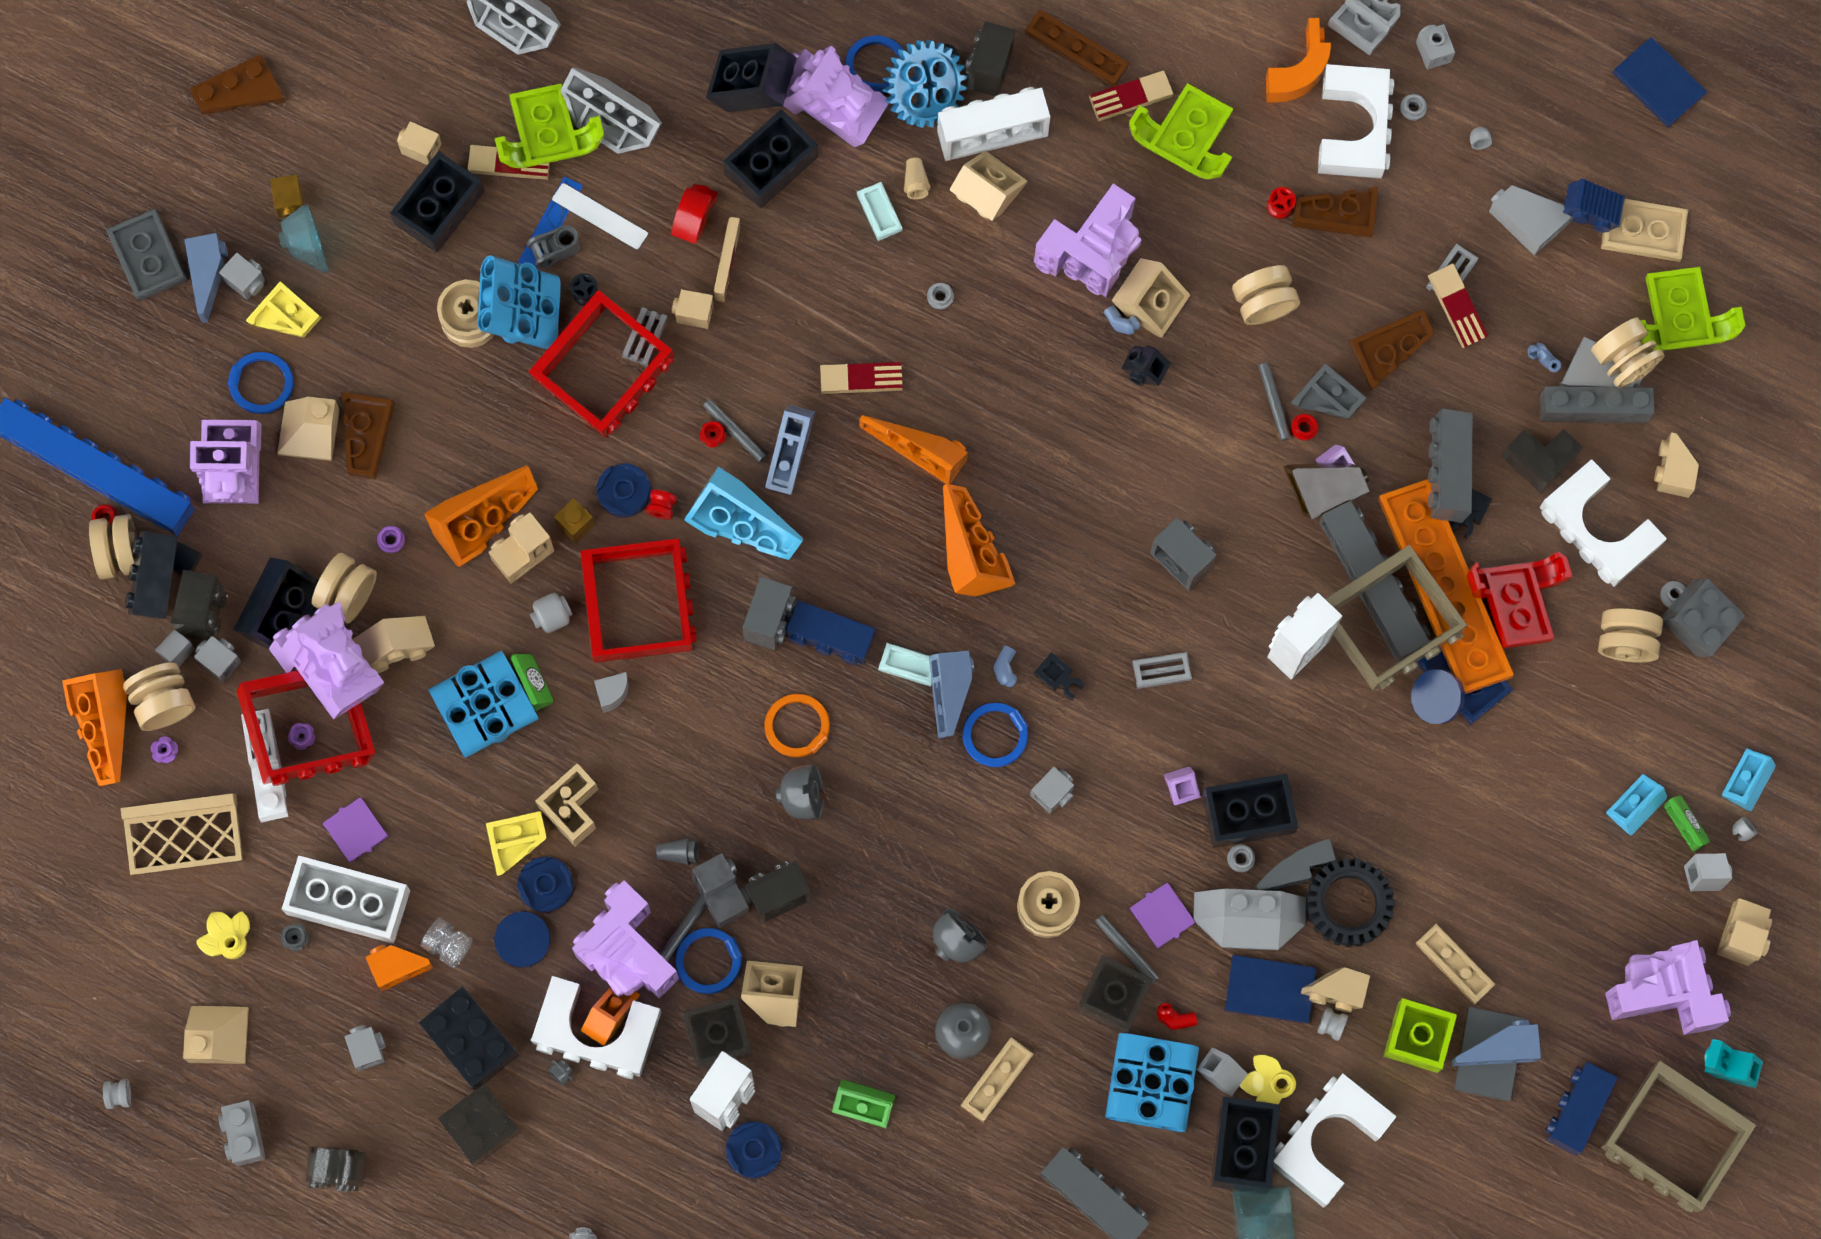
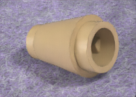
M910 158L906 161L904 192L907 193L910 199H923L928 196L930 184L922 160L920 158Z

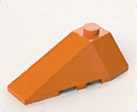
M864 415L859 419V427L945 484H951L967 461L968 452L965 451V446L956 440L951 442L941 436Z
M524 466L451 497L424 514L434 537L456 566L460 567L487 548L486 543L491 537L503 530V524L513 513H518L538 488L530 468Z
M946 483L943 486L947 566L955 593L976 597L1015 585V581L1008 560L1004 553L998 554L992 543L995 539L992 532H987L979 521L982 515L965 487Z
M122 669L62 680L70 716H76L80 729L77 730L79 738L85 739L89 748L87 758L98 785L102 786L120 782L127 694L123 688L125 679Z

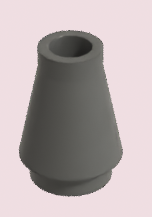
M690 837L657 844V860H666L685 865H691V863H697L698 842L697 840H691Z

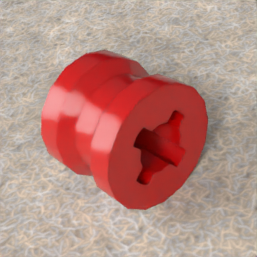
M1286 187L1274 189L1270 194L1267 204L1270 215L1276 219L1289 217L1295 206V194Z
M652 490L650 493L651 503L646 507L645 512L658 519L671 520L673 515L671 511L672 505L676 504L677 497L665 491Z

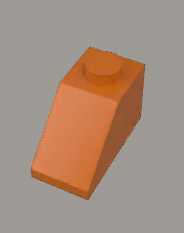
M384 944L375 947L370 951L371 955L365 957L381 991H385L433 969L429 959L392 945L386 947Z
M610 987L592 1007L581 1031L605 1046L618 1031L629 1014L632 1002L637 1001L640 994L635 991L629 996L622 995L618 997Z

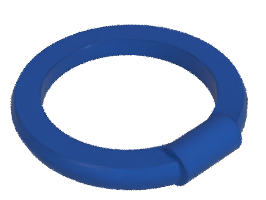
M868 36L851 46L845 58V65L850 67L849 71L852 75H856L853 61L856 54L862 48L873 44L884 45L893 50L899 59L898 50L902 49V47L894 40L884 36ZM862 80L874 92L884 94L883 89L889 87V82L872 83Z
M254 352L242 357L235 365H232L227 386H229L233 400L242 409L255 414H266L279 409L288 401L293 390L294 380L290 367L282 358L268 352ZM257 361H267L275 364L281 369L285 377V386L282 394L275 401L265 405H256L246 401L238 391L242 370L247 365Z
M987 703L976 708L966 719L963 727L964 746L969 755L982 765L989 767L1006 766L1017 760L1024 752L1028 741L1029 726L1018 709L1016 710L1004 703ZM989 712L1005 713L1010 716L1020 732L1016 748L1007 756L989 758L979 753L974 747L971 731L976 720L982 715Z
M701 928L691 932L682 940L676 952L675 967L680 980L689 989L701 994H715L727 989L736 980L741 969L743 955L735 938L731 937L728 933L716 928ZM703 937H715L722 940L733 960L731 970L726 978L713 985L696 983L687 975L684 967V956L688 947L694 941Z

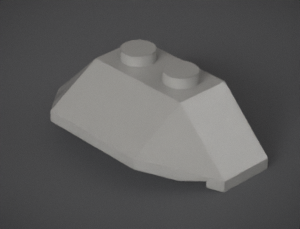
M467 0L475 26L518 55L548 48L561 26L551 8L539 0Z
M573 67L560 90L563 98H565L574 126L579 129L583 128L588 124L589 118L600 116L604 131V139L601 143L618 154L649 147L662 124L649 105L607 78Z
M1218 889L1194 892L1193 920L1221 948L1279 950L1305 926L1306 897L1282 891Z

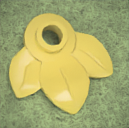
M242 911L233 916L232 919L222 912H212L207 919V930L209 933L200 937L197 940V945L209 956L222 954L228 959L240 958L246 951L247 941L245 936L250 929V921ZM235 941V945L228 948L229 944Z
M1256 1055L1253 1057L1256 1070L1248 1073L1240 1084V1087L1246 1093L1257 1097L1256 1101L1279 1104L1282 1098L1290 1096L1296 1088V1080L1293 1074L1281 1069L1279 1062L1267 1055ZM1281 1078L1287 1081L1284 1088H1279L1276 1085V1082Z

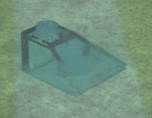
M308 204L304 205L280 222L283 232H279L278 235L282 248L287 247L292 257L323 273L329 272L316 223Z
M1289 1188L1270 1189L1267 1195L1244 1191L1232 1192L1237 1239H1294Z

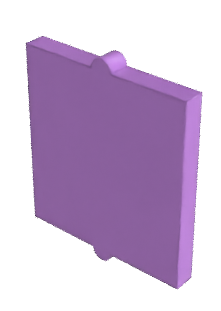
M361 797L347 807L339 808L337 814L323 822V825L350 863L366 852L371 853L373 847L388 838V835Z
M1168 883L1152 893H1146L1144 899L1129 908L1157 949L1173 938L1178 939L1180 933L1195 924V921Z

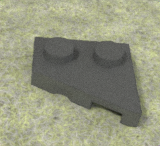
M1324 364L1293 399L1291 405L1349 420L1366 401V397L1327 364Z

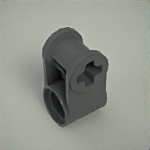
M564 225L531 238L527 241V247L532 249L536 259V268L544 269L577 254L581 248V242L575 228ZM566 237L574 238L573 242L569 245L561 244V241Z

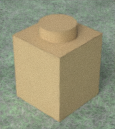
M409 122L407 128H403L400 131L397 139L401 154L426 165L433 159L442 144L438 133L413 122Z
M681 289L679 298H674L672 313L676 315V322L708 329L714 306L713 295Z

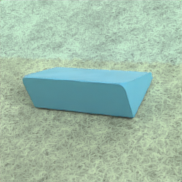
M1747 748L1721 794L1722 797L1745 810L1752 811L1776 765L1772 758Z
M1642 774L1606 813L1625 832L1633 835L1667 799V794L1663 786Z

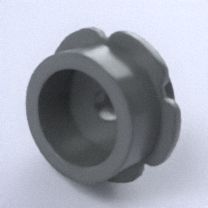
M301 924L286 926L282 931V945L285 948H290L291 951L301 950L303 945H306L309 940L305 927ZM293 935H297L296 940L292 939Z
M553 1060L552 1065L547 1069L552 1078L562 1086L568 1080L571 1082L572 1077L570 1074L573 1070L563 1060L559 1062Z

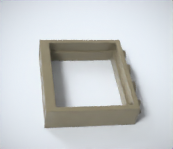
M1410 545L1325 599L1337 610L1406 565L1449 625V630L1377 676L1339 623L1333 635L1372 691L1378 687H1381L1382 690L1386 689L1396 681L1394 677L1401 672L1407 675L1419 666L1417 662L1424 657L1430 660L1441 652L1439 647L1447 642L1453 645L1464 637L1462 632L1467 627V624Z
M1658 1061L1649 1071L1601 1148L1606 1151L1605 1156L1617 1164L1622 1162L1630 1167L1629 1172L1641 1180L1646 1178L1654 1184L1653 1188L1664 1196L1670 1194L1679 1200L1677 1204L1690 1213L1693 1211L1697 1213L1704 1209L1756 1125L1663 1062ZM1656 1079L1736 1132L1733 1140L1696 1198L1615 1144Z

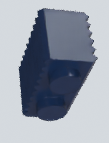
M1580 179L1568 185V194L1566 195L1567 199L1565 200L1566 204L1563 210L1564 214L1572 216V220L1576 223L1591 224L1594 226V230L1602 233H1607L1612 229L1620 227L1625 195L1608 190V188L1599 186V184L1586 181V179Z

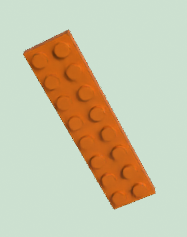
M1426 479L1380 495L1378 500L1399 550L1401 551L1408 545L1412 547L1467 624V627L1462 632L1463 638L1453 645L1447 642L1441 646L1451 673L1459 678L1465 694L1508 680L1514 674L1482 599L1472 596L1466 577L1469 569L1449 522L1431 518V508L1428 507L1431 483ZM1409 571L1434 633L1438 637L1449 630L1450 627Z

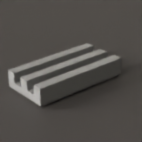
M1456 243L1438 270L1448 266L1457 252L1462 255L1454 265L1457 271L1466 258L1470 260L1460 275L1463 282L1479 258ZM1429 282L1426 288L1434 291L1431 282Z
M642 307L636 321L643 325L645 317H648L645 328L651 331L654 321H659L654 335L660 339L668 319L667 316L659 315L655 311L651 312L647 308ZM632 330L622 357L648 367L655 348L650 344L644 359L641 358L640 355L646 343V340L641 337L634 355L630 354L638 337V334Z
M1187 652L1133 660L1132 662L1137 689L1191 681L1192 679ZM1183 661L1182 665L1140 671L1142 666ZM1185 671V674L1142 680V677Z

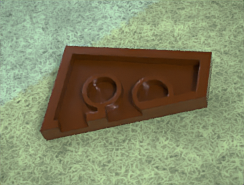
M261 54L189 88L202 115L230 111L242 106L251 105V107L262 106V103L285 102Z
M1378 186L1369 187V190L1359 192L1348 190L1345 191V194L1329 195L1327 193L1298 197L1295 202L1292 226L1372 238Z
M1423 309L1350 340L1349 344L1370 391L1433 336L1434 331Z
M341 392L344 403L343 422L346 429L347 473L350 476L376 480L395 402L390 399Z

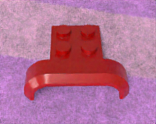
M1556 552L1550 557L1536 562L1480 569L1477 562L1471 567L1466 577L1472 596L1474 598H1487L1503 649L1548 643L1555 639L1540 590L1557 586L1573 577L1566 556Z

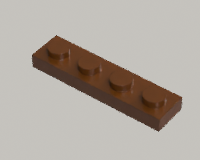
M1040 9L1025 29V34L1113 87L1116 86L1128 68L1129 62Z

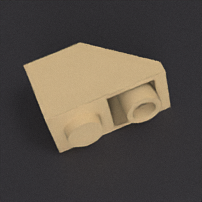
M1671 432L1666 441L1662 440L1659 456L1663 457L1662 464L1656 468L1654 481L1658 482L1657 491L1689 498L1695 490L1699 464L1679 436Z
M1346 967L1334 969L1303 987L1301 994L1310 996L1309 1000L1314 1003L1325 1005L1326 1002L1335 1004L1336 1010L1351 1013L1352 1010L1363 1007L1370 975Z

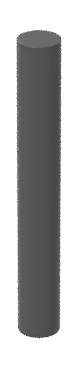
M1262 363L1258 367L1281 441L1290 440L1291 435L1269 363Z
M711 399L704 403L703 407L759 463L766 458L767 455Z
M703 894L699 896L659 953L667 962L707 906Z
M1101 915L1095 921L1150 984H1153L1159 978L1156 972L1104 915Z

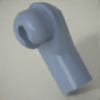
M1114 305L1103 312L1114 330L1118 333L1131 335L1140 328V322L1135 316H1131L1129 319L1122 318Z
M1536 343V345L1528 347L1530 359L1538 358V361L1551 372H1557L1561 368V362L1552 355L1544 344Z
M1008 646L1003 647L994 663L993 670L1001 685L1012 687L1017 682V676L1013 674L1010 663L1016 651Z

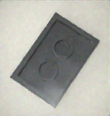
M156 209L106 229L138 302L188 281Z
M1468 1007L1460 1054L1503 1029L1513 1026V1021L1524 1020L1525 1018ZM1517 1063L1458 1066L1454 1091L1510 1102Z

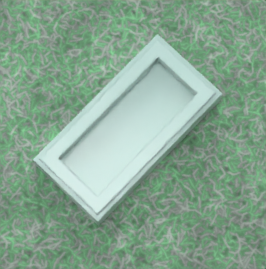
M882 182L857 191L858 199L878 241L903 231Z
M889 643L886 644L879 665V671L931 687L932 681L928 655Z

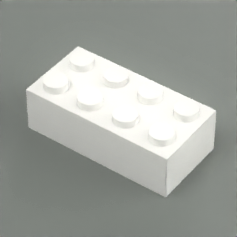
M1029 87L1017 94H1000L992 100L984 102L983 100H975L970 102L968 106L960 108L950 106L943 109L942 112L938 113L937 134L945 161L982 153L985 150L990 151L1047 137L1050 114L1042 88L1035 89Z
M1319 593L1312 599L1307 596L1297 606L1298 610L1294 613L1295 616L1292 618L1288 615L1278 625V629L1272 639L1273 642L1269 645L1271 650L1268 658L1291 680L1329 643L1342 618V615Z
M298 855L282 910L289 916L394 944L410 889L406 884Z
M722 1051L690 1098L694 1113L721 1131L726 1126L731 1128L740 1115L737 1109L741 1103L747 1104L755 1093L751 1070Z

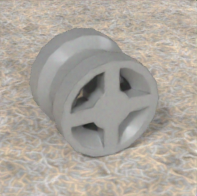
M1326 1007L1317 1033L1321 1035L1329 1034L1332 1039L1339 1041L1348 1015L1345 1013H1334L1332 1008Z
M121 1079L119 1083L104 1081L103 1099L107 1110L113 1109L118 1105L124 1108L131 1106V1089L128 1079Z

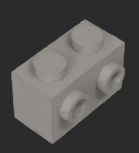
M248 1100L221 1107L222 1115L218 1116L221 1131L227 1134L228 1143H224L227 1160L232 1159V1163L237 1166L266 1160L254 1104Z

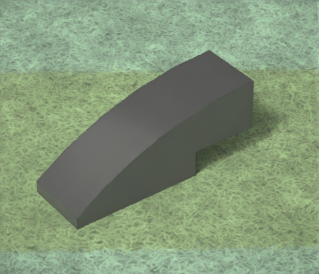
M1330 839L1309 845L1281 861L1264 876L1254 890L1275 891L1309 882L1312 878L1310 870L1328 866L1336 860Z

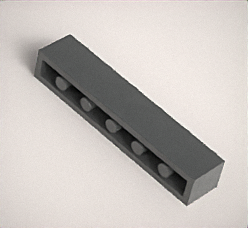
M1350 500L1322 514L1319 523L1353 582L1388 558L1384 553L1380 554L1376 546L1378 544L1376 536L1372 530H1367L1363 523L1364 516L1358 506L1354 507ZM1391 574L1360 594V597L1398 663L1429 643L1431 637L1424 624L1420 625L1418 622L1414 604L1410 600L1407 601L1403 595L1404 588L1398 577H1393Z

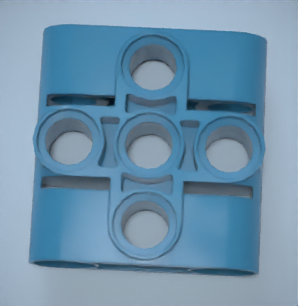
M487 256L481 265L478 328L483 332L501 336L508 343L522 342L547 350L558 338L560 278L557 275L537 270L529 262L518 264L495 256Z
M502 650L473 666L467 665L462 667L456 675L428 689L464 758L493 743L503 742L510 734L539 719ZM480 668H483L485 674L487 675L490 681L489 684L486 683L484 677L482 676L479 670ZM469 675L478 677L477 682L472 686L463 684L464 679ZM457 681L465 697H460L453 682ZM505 686H513L515 688V692L511 696L505 697L501 695V690ZM481 699L491 701L489 707L484 710L476 708V704ZM504 710L507 712L511 722L514 725L511 728L504 714L502 713V711ZM456 712H464L466 714L465 719L460 723L452 721V716ZM500 722L503 724L502 731L496 734L489 732V728L493 723ZM480 724L488 740L484 741L476 725Z
M1119 1033L1105 1118L1159 1129L1186 1132L1199 1047L1168 1040ZM1153 1048L1161 1049L1164 1053V1059L1160 1062L1153 1061L1149 1056V1051ZM1120 1071L1129 1072L1132 1082L1127 1085L1121 1084L1117 1080V1073ZM1148 1076L1157 1077L1160 1082L1159 1088L1149 1089L1145 1085V1078ZM1175 1081L1185 1082L1188 1087L1187 1093L1177 1094L1173 1089V1083ZM1145 1103L1151 1104L1155 1108V1115L1151 1118L1144 1117L1140 1111L1141 1105Z

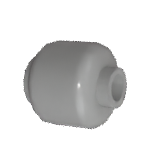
M550 593L534 601L532 606L534 612L530 614L536 629L542 627L546 633H552L568 625L570 622L569 616L573 615L563 595L559 597L556 593Z

